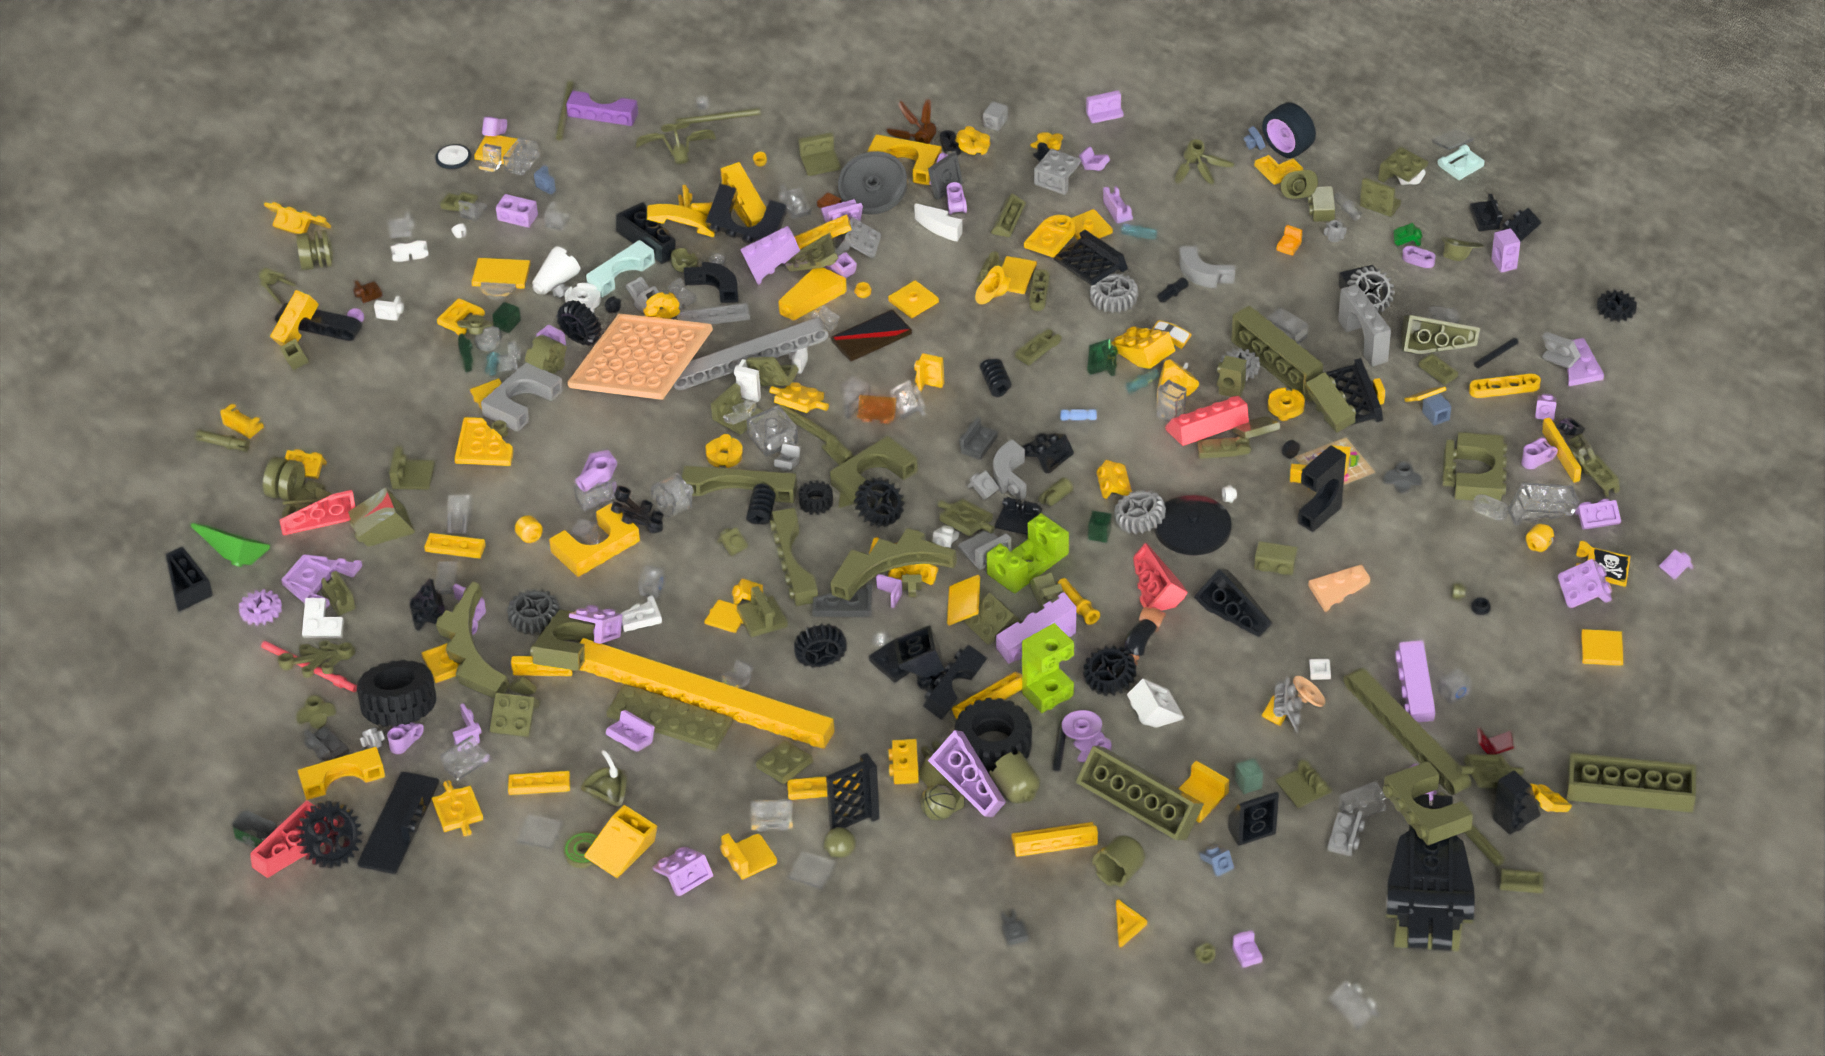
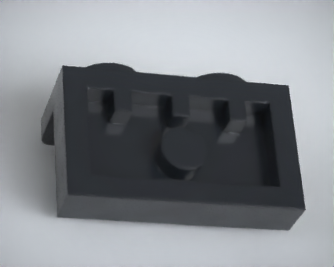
M1488 194L1487 201L1470 203L1469 209L1479 232L1500 228L1503 215L1498 210V202L1494 200L1492 194Z

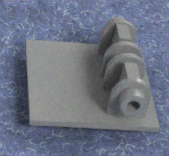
M1286 676L1285 683L1278 682L1275 686L1273 713L1276 717L1288 715L1296 733H1298L1299 724L1302 722L1300 709L1303 707L1302 699L1297 696L1295 685L1291 684L1288 676Z

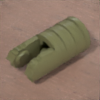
M1062 477L1038 497V501L1041 504L1046 503L1051 507L1072 492L1073 485L1067 478Z

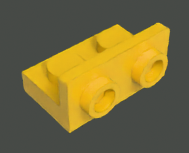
M922 353L914 366V370L917 371L915 383H917L918 391H922L924 385L943 388L945 383L943 357Z
M294 449V451L287 450L285 455L288 461L295 460L304 464L305 477L319 479L322 465L327 464L322 454L317 452L308 454L302 450Z

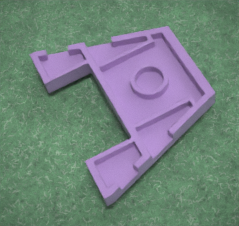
M303 554L281 579L282 585L305 604V598H325L317 595L322 588L321 580L323 577L328 581L331 578V572L337 571L353 578L362 568V561L354 560V562H347L343 558L328 560L327 557ZM325 598L327 609V607L330 605L329 599Z

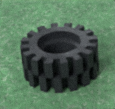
M815 480V483L809 481V484L804 483V487H800L798 492L799 506L802 510L804 509L805 513L810 511V515H813L814 512H816V515H820L819 512L824 514L826 510L829 511L830 507L833 506V492L828 483L825 485L824 481L819 483V480ZM813 496L821 497L819 499H811Z

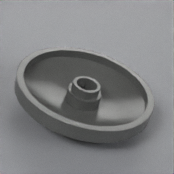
M880 151L866 152L854 157L843 167L838 179V189L843 202L855 199L856 204L862 203V214L866 215L880 214L892 209L903 199L908 187L907 173L903 164L895 156Z

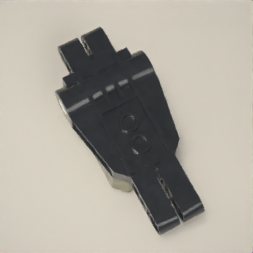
M1429 794L1418 796L1414 801L1425 808L1439 809L1453 804V796L1433 795L1432 805H1429ZM1409 825V831L1399 837L1387 883L1386 918H1395L1394 947L1459 951L1463 923L1473 924L1475 910L1474 884L1464 842L1455 835L1427 845L1422 838L1418 837L1415 829Z

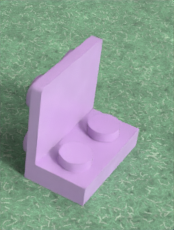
M855 199L823 207L821 212L825 223L846 214L849 219L853 217L860 221L863 206L862 203L856 204Z
M587 605L586 608H578L576 611L569 613V618L595 623L593 630L594 643L602 644L621 637L623 614L615 613L614 609L601 610L598 609V606Z
M688 847L678 848L673 855L660 859L657 862L658 864L652 867L655 872L668 877L677 896L683 895L713 877L705 855Z

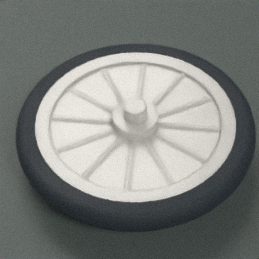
M450 144L437 151L435 160L443 168L457 169L468 164L472 155L466 146Z

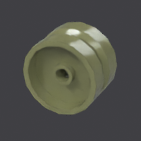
M273 457L264 472V494L267 497L281 498L285 501L293 500L304 486V464L295 460L288 461L286 458Z

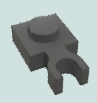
M1015 909L1012 910V917H1006L1005 913L1001 912V918L1004 923L1002 924V931L1007 945L1010 946L1028 941V934L1023 920L1016 921Z

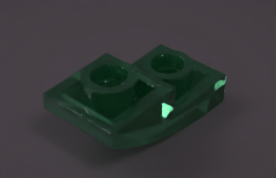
M462 333L459 334L458 347L462 367L467 373L472 371L471 363H473L471 349H473L470 339H466Z

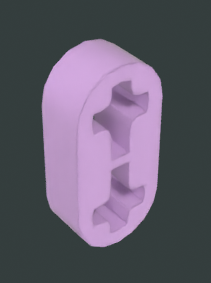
M1406 246L1403 249L1402 259L1405 262L1423 268H1431L1435 265L1436 256L1433 252L1415 246Z

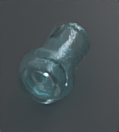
M490 352L486 357L485 373L488 374L489 372V375L493 376L497 372V366L501 358L498 353Z

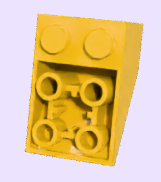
M1136 326L1128 328L1127 332L1115 337L1114 341L1108 344L1109 348L1136 366L1151 369L1176 351L1169 332L1137 328Z
M623 805L611 817L584 857L618 878L655 842L657 825L626 805Z

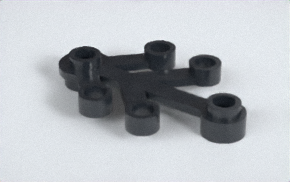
M617 486L614 493L615 499L619 502H625L629 507L619 502H613L611 511L617 514L624 511L625 513H623L621 520L626 524L636 522L644 525L650 533L662 532V518L664 514L654 510L651 517H649L648 512L652 509V502L643 500L639 507L629 498L631 494L629 488Z

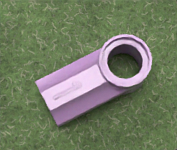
M606 457L596 458L593 461V466L575 479L576 484L583 492L588 491L599 482L608 481L612 477L609 459Z

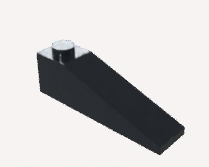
M1219 568L1194 596L1207 611L1222 617V619L1239 626L1257 637H1261L1273 624L1241 582L1228 569Z

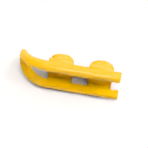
M682 185L683 197L678 195L679 206L690 208L692 193H689L687 185Z

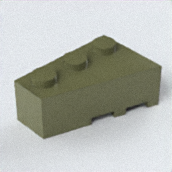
M1324 372L1306 382L1307 400L1315 402L1317 405L1315 409L1318 413H1323L1325 416L1324 420L1338 433L1355 423L1356 411L1351 404H1347L1344 393L1341 390L1338 391L1335 387L1334 379L1331 376L1328 377Z

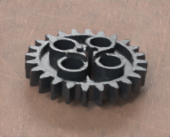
M326 801L324 805L323 802H318V808L310 806L311 812H304L307 817L306 819H299L303 825L296 827L301 831V834L296 835L297 838H301L297 846L304 847L300 853H307L305 860L313 859L312 865L319 863L320 868H325L327 865V868L330 869L334 865L341 867V862L348 863L347 857H355L352 853L353 850L359 851V848L355 845L356 843H362L357 838L358 835L363 834V832L357 831V828L362 824L355 823L358 816H351L353 809L346 810V804L340 806L339 802L334 801L332 804L331 801ZM337 816L339 819V823L335 827L333 824V819ZM316 823H319L320 830L318 833H316L314 830V826ZM341 836L344 838L343 846L339 845V838ZM322 843H324L326 847L323 853H321L320 851V845Z

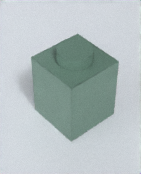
M1255 758L1237 763L1235 766V781L1243 794L1262 788L1263 771Z

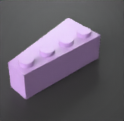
M1064 592L1058 595L1059 599L1051 603L1049 601L1044 604V609L1034 614L1032 612L1027 615L1021 624L1016 622L996 635V649L1008 664L1022 658V640L1053 623L1068 637L1076 634V606Z
M1423 640L1400 642L1398 650H1395V659L1398 665V677L1402 684L1401 695L1402 698H1405L1406 703L1404 704V709L1417 722L1434 721L1435 707Z
M954 730L928 761L985 817H994L1006 801L962 731Z

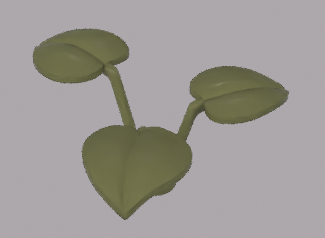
M678 121L661 126L662 132L674 130L677 143L674 149H672L667 141L665 134L659 133L640 136L636 142V149L646 143L663 139L671 155L674 156L675 163L684 164L689 161L687 154L689 153V141L716 140L715 133L709 129L696 131L685 138L686 146L684 147V144L679 142L677 130L688 127L690 123L689 121Z

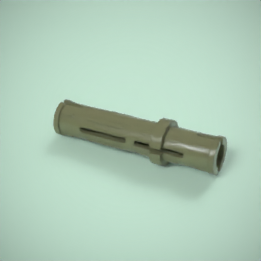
M198 429L196 435L200 436L195 437L197 441L248 452L250 446H246V444L250 445L249 440L238 439L234 435L225 436Z

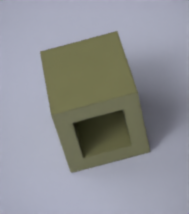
M296 339L279 347L293 371L309 362Z

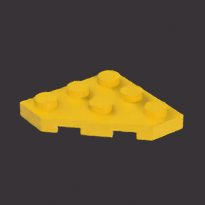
M464 417L455 454V464L511 466L514 454L513 447L506 443L497 431L491 429L483 418Z

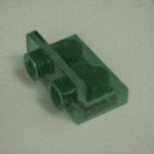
M1109 339L1089 345L1087 371L1090 375L1107 370L1111 377L1115 376L1118 349Z

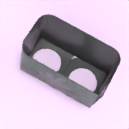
M249 811L241 812L232 823L235 840L253 848L259 846L263 842L261 839L267 838L277 828L274 822ZM248 830H253L256 832L257 836L254 837L245 832Z

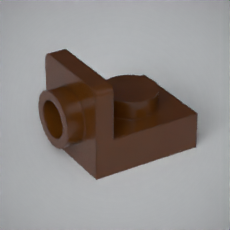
M358 280L354 281V295L363 304L383 297L382 291L375 281L362 286Z

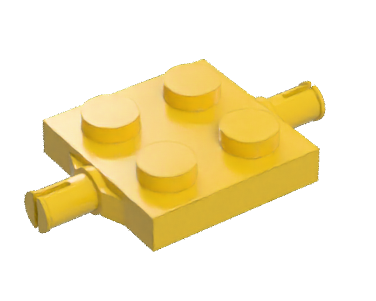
M792 382L784 389L774 386L770 388V393L775 394L774 403L805 413L815 408L825 411L829 408L828 403L821 402L824 399V392L818 391L816 388H808L797 382Z
M447 780L448 785L446 781L443 783L446 792L431 798L443 831L447 832L461 828L464 836H467V833L471 835L472 831L469 824L483 820V814L471 785L454 789L452 782Z

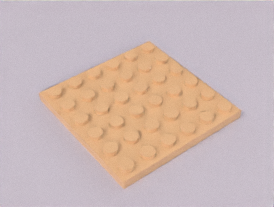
M618 313L567 382L568 386L574 389L663 400L712 332V325Z

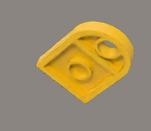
M1054 215L1046 218L1025 240L1024 248L1054 258L1076 232L1074 220L1066 215Z

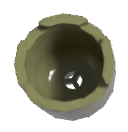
M1020 751L1016 755L1010 752L996 761L997 767L994 771L990 770L989 775L1003 795L1011 803L1015 804L1032 801L1040 787V779Z
M1122 835L1114 838L1093 857L1092 864L1096 865L1098 870L1096 874L1105 884L1111 887L1113 885L1122 887L1143 866L1145 853L1141 844L1136 839Z

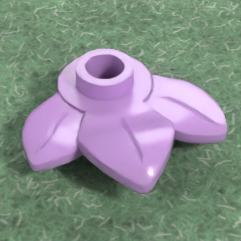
M1099 732L1090 739H1076L1073 742V745L1081 750L1077 758L1079 762L1086 761L1093 746H1103L1110 751L1112 748L1111 741L1105 738L1102 732Z

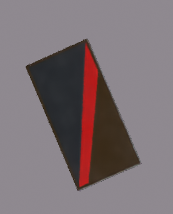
M891 309L832 336L831 342L852 362L911 335L912 329Z

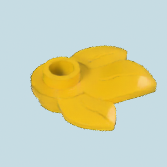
M1042 132L1037 135L1038 140L1031 143L1030 146L1038 149L1037 145L1042 142L1046 143L1049 149L1058 151L1062 145L1063 135L1059 133L1052 135L1048 132Z

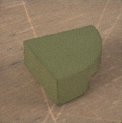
M524 676L511 682L509 686L511 690L524 695L534 694L537 690V687Z

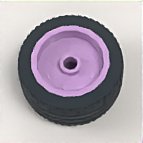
M1286 102L1269 112L1263 120V134L1268 144L1275 152L1285 158H1293L1300 155L1315 142L1316 129L1313 120L1301 106L1295 103Z

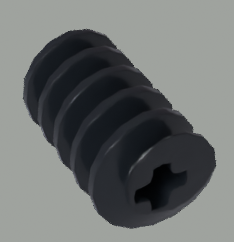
M993 358L986 359L980 363V370L991 395L997 398L1005 395L1011 388L1012 382L1007 375L1002 360Z
M757 484L753 488L746 520L752 524L764 525L769 523L776 494L766 484Z

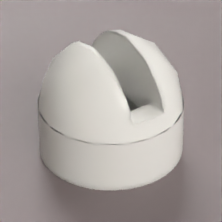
M463 223L451 229L457 238L465 237L467 234V229Z

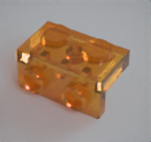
M860 394L857 418H861V422H872V419L880 420V423L891 424V421L896 419L897 397Z

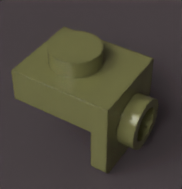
M737 527L732 530L730 528L725 529L720 533V537L717 540L718 544L723 543L731 557L748 548V544Z

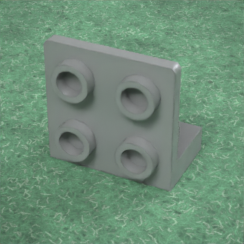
M1050 149L1034 168L1035 185L1066 195L1068 192V179L1081 163V159Z
M851 217L850 224L852 230L839 235L836 244L837 254L841 255L844 250L848 251L851 246L873 259L881 233Z
M983 531L960 543L958 548L981 570L987 567V553L998 544H1003L1011 552V537L1007 533L997 537L994 533L990 534L987 531Z

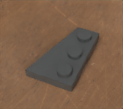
M867 584L866 588L859 589L850 601L833 596L832 593L813 597V617H871L872 584Z

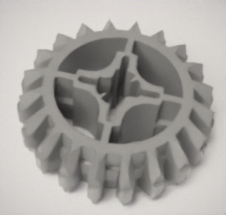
M1372 266L1369 270L1367 267L1362 268V271L1358 269L1356 274L1350 276L1352 280H1349L1347 284L1352 286L1359 284L1360 281L1364 294L1368 289L1376 288L1373 292L1365 295L1371 303H1374L1372 305L1378 313L1379 311L1384 312L1385 308L1390 306L1389 302L1394 300L1391 296L1395 294V291L1391 290L1394 284H1389L1391 277L1386 279L1387 272L1381 274L1380 268L1375 271ZM1367 278L1374 279L1378 283H1373L1370 279ZM1381 287L1383 290L1382 300L1379 298L1381 297L1379 294V289Z
M1116 272L1115 274H1110L1091 286L1090 299L1094 307H1098L1099 310L1104 309L1105 313L1111 311L1112 314L1113 312L1120 314L1122 310L1126 312L1128 308L1132 309L1138 297V287L1134 279L1124 276L1123 273L1120 275Z
M1145 489L1140 492L1137 490L1135 493L1130 492L1128 496L1123 495V499L1118 500V504L1115 505L1114 517L1122 531H1127L1128 534L1131 532L1135 535L1138 532L1143 534L1144 531L1148 530L1150 532L1151 528H1157V524H1162V519L1165 518L1166 507L1158 493H1153L1152 490L1148 492Z

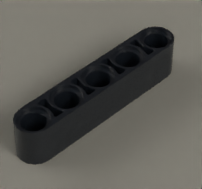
M284 303L276 314L275 321L277 323L288 303ZM316 309L311 320L304 317L300 321L298 330L353 341L361 330L362 323L354 317Z

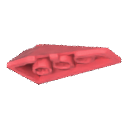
M1145 543L1133 557L1135 572L1139 575V583L1137 585L1138 589L1141 590L1140 602L1143 607H1154L1161 611L1175 608L1188 592L1152 548Z

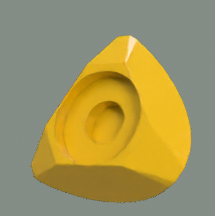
M1171 359L1164 362L1157 388L1158 399L1177 401L1191 395L1198 388L1199 381L1186 370L1189 365L1188 362L1183 367Z

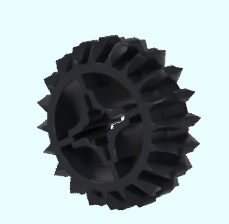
M575 300L568 301L557 311L556 318L558 319L557 323L560 324L559 328L572 341L582 345H591L601 335L602 329L600 327L601 323L598 322L599 318L594 315L595 312L586 307L585 303L581 304L580 301Z
M882 476L877 480L875 477L871 478L870 481L865 480L858 487L859 491L855 493L857 498L854 499V503L858 504L855 510H860L858 517L864 516L863 522L870 521V526L876 523L877 528H880L882 525L884 528L888 527L889 524L893 525L896 520L900 519V514L904 512L902 508L905 505V502L902 501L904 495L899 494L901 488L896 489L894 487L895 483L889 484V478L883 481ZM881 498H883V499L881 500V504H879V505L876 507V505L878 504V501H879Z
M821 623L819 626L813 625L811 628L806 627V631H800V635L796 636L793 645L794 654L799 663H802L804 667L810 665L813 669L814 667L833 665L835 661L839 662L840 658L845 656V651H847L846 637L841 629H838L836 625L831 626L830 623L827 625Z
M1114 644L1111 648L1105 645L1103 650L1097 648V653L1091 652V658H1086L1087 664H1083V676L1086 684L1092 691L1096 690L1098 695L1103 692L1106 697L1109 693H1112L1115 697V692L1118 691L1122 694L1123 688L1129 690V684H1134V677L1137 675V665L1134 657L1130 655L1128 650L1124 651L1122 646L1117 649Z

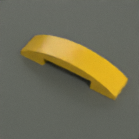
M653 204L647 206V220L664 224L665 220L668 219L697 227V233L710 237L715 235L707 227V217L698 211L673 204Z

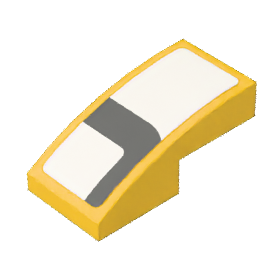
M1158 320L1152 330L1169 332L1173 344L1181 350L1192 336L1191 333L1181 327Z

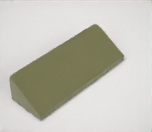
M1011 193L1006 199L990 233L1010 237L1026 202Z
M927 756L919 770L918 776L928 787L939 784L950 788L956 797V809L954 812L964 807V796L928 761L931 756Z

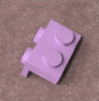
M623 710L621 711L620 720L607 727L606 735L629 747L631 750L638 752L652 744L655 727L632 713Z

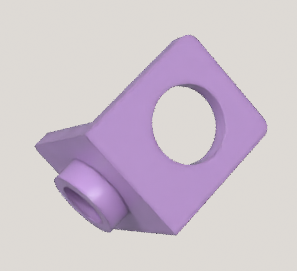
M878 574L876 576L877 589L891 593V608H895L902 595V580Z

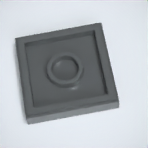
M954 152L928 168L935 199L939 200L947 194L948 184L953 182L963 184L958 156Z

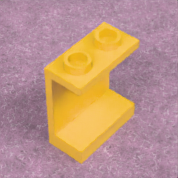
M1195 761L1191 765V776L1179 787V790L1204 803L1196 819L1197 822L1201 823L1229 793L1230 780L1202 763Z

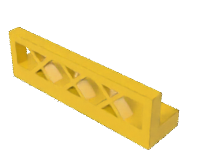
M1093 822L1011 833V838L1017 857L1098 845V830Z

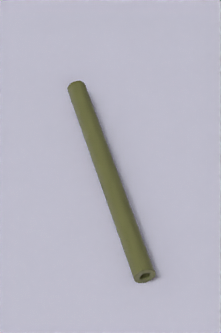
M572 81L567 82L556 134L557 140L563 139L567 119L566 103L574 85Z
M760 108L679 118L676 119V122L689 121L690 124L761 115Z

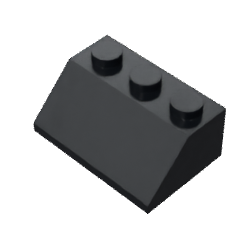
M931 625L894 639L900 669L923 677L936 676L941 671H944L939 643Z

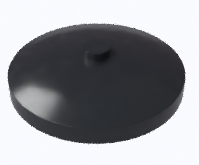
M1185 495L1173 498L1165 503V518L1162 519V524H1157V528H1155L1157 538L1165 547L1179 554L1197 556L1209 554L1221 548L1230 537L1232 522L1229 512L1219 502L1205 496Z

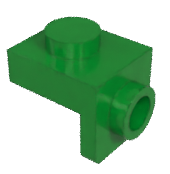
M1413 222L1394 230V243L1397 247L1414 240L1417 246L1421 245L1422 232L1420 228H1416Z

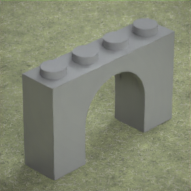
M1358 284L1342 288L1340 292L1338 322L1346 332L1359 328L1363 329V356L1371 367L1388 362L1391 329Z
M526 362L482 400V416L493 421L502 420L506 422L508 428L518 432L529 422L528 408L510 399L518 394L531 393L552 402L563 392L562 378Z

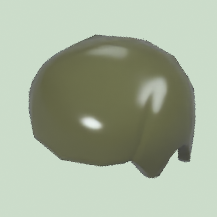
M677 248L671 253V264L676 271L684 273V267H697L698 258L694 252L689 254L686 248Z
M836 827L831 829L825 836L823 848L828 851L831 857L843 858L849 856L854 851L856 840L849 830Z

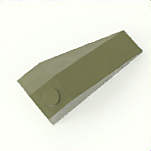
M1404 315L1401 332L1402 350L1415 354H1427L1477 346L1480 328L1413 315Z

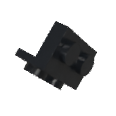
M1528 207L1523 212L1521 209L1513 215L1514 220L1509 218L1503 223L1502 226L1504 228L1502 230L1511 228L1521 242L1542 222Z

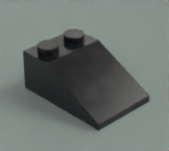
M1277 791L1239 803L1229 814L1228 829L1238 846L1276 834L1279 793Z

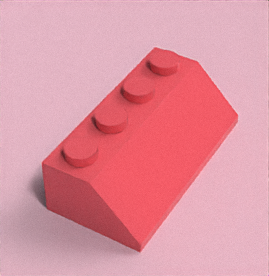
M1233 396L1227 400L1213 403L1210 406L1198 408L1196 411L1181 414L1179 417L1171 419L1165 426V430L1184 446L1230 430L1236 426L1249 423L1247 403L1239 396Z

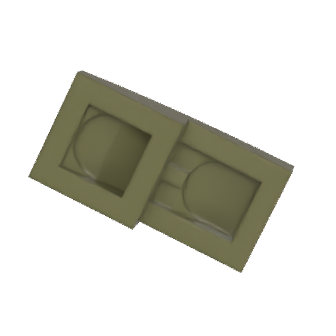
M462 192L460 195L448 193L441 201L440 206L441 209L451 211L467 210L476 202L478 196Z

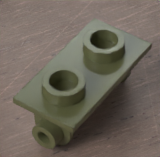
M997 251L991 252L989 258H986L976 282L982 283L994 266L1002 267L1004 261L999 260V253Z
M828 434L826 436V444L821 446V448L838 465L854 457L852 452L835 435Z

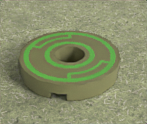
M579 832L567 839L563 849L568 864L581 869L588 868L587 866L590 865L595 866L596 864L585 858V853L580 852V850L583 848L589 849L598 835L591 832Z

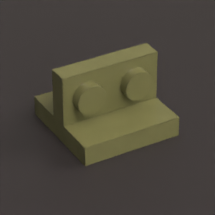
M759 586L751 588V602L737 606V612L751 638L788 627V621L773 595L767 597L765 593L761 592Z

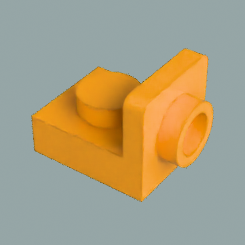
M1286 225L1284 236L1277 244V251L1293 256L1302 243V230Z

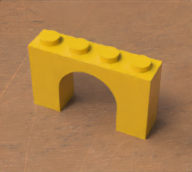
M876 134L867 152L880 151L891 154L896 158L904 157L914 160L916 163L913 167V183L930 186L928 168L937 163L939 154L942 153V146Z
M612 503L596 511L598 526L609 535L605 541L595 545L581 544L566 530L549 539L551 553L577 577L589 572L591 569L603 564L608 559L640 541L638 527L633 522L632 524L624 523L621 520L623 513L617 514L612 512Z

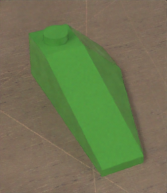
M191 523V527L223 558L230 560L231 564L242 567L243 564L252 565L270 549V545L254 539L243 538L241 535L229 533L208 525Z

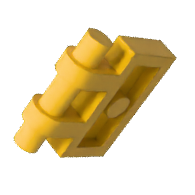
M1530 784L1535 799L1540 802L1539 806L1545 811L1568 812L1571 809L1572 805L1559 793L1553 792L1548 786Z

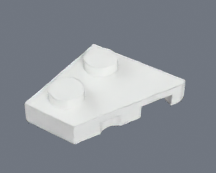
M653 595L647 597L648 601L641 606L637 603L631 609L620 613L623 614L622 628L624 632L662 623V618Z

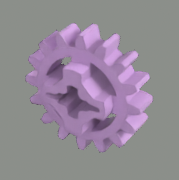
M265 589L261 592L255 590V594L247 593L248 598L242 597V602L239 603L240 616H242L243 621H248L249 625L255 622L256 626L259 623L266 625L267 621L272 623L273 617L278 618V613L282 612L281 600L278 594L273 595L272 590L266 593Z

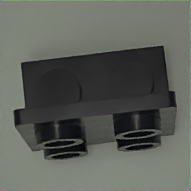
M1039 433L1032 442L1022 447L1025 449V457H1038L1045 473H1051L1074 454L1066 434Z

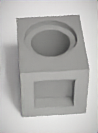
M992 101L983 112V126L999 131L1008 120V106Z

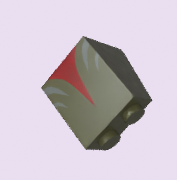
M386 487L348 512L351 518L349 523L356 531L354 536L367 547L415 533L406 507Z

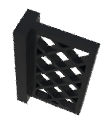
M1087 230L1080 232L1081 238L1061 250L1053 258L1054 261L1091 286L1116 270L1124 272L1128 269L1122 253Z
M1361 358L1355 359L1353 365L1325 372L1328 377L1335 378V387L1339 391L1341 390L1344 394L1352 395L1350 399L1345 400L1348 405L1351 404L1357 407L1355 410V423L1352 425L1375 419L1376 423L1383 421L1381 405ZM1353 372L1351 378L1344 376L1345 373ZM1340 380L1347 382L1344 387L1337 385ZM1351 384L1359 386L1356 391L1348 389ZM1356 397L1363 398V401L1361 403L1355 402L1354 400ZM1363 409L1369 411V414L1361 415L1359 412Z
M868 753L860 755V762L826 776L830 830L836 827L846 828L867 818H870L872 822L880 819L877 766ZM859 771L855 777L852 776L854 772ZM841 778V780L836 785L833 784V781H836ZM848 780L851 781L847 787H843ZM860 783L858 788L856 790H853L856 784ZM841 791L842 793L838 798H835L836 794ZM848 794H852L847 801L844 800ZM858 796L861 797L857 803H853ZM840 804L843 805L839 811H835ZM852 807L849 813L846 814L845 812L848 810V808ZM859 809L862 810V813L855 815Z

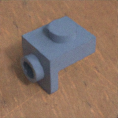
M544 165L534 173L535 186L552 195L556 191L554 177L549 176L548 166Z
M1211 844L1205 850L1199 852L1201 860L1212 865L1216 876L1234 869L1230 851L1218 844Z

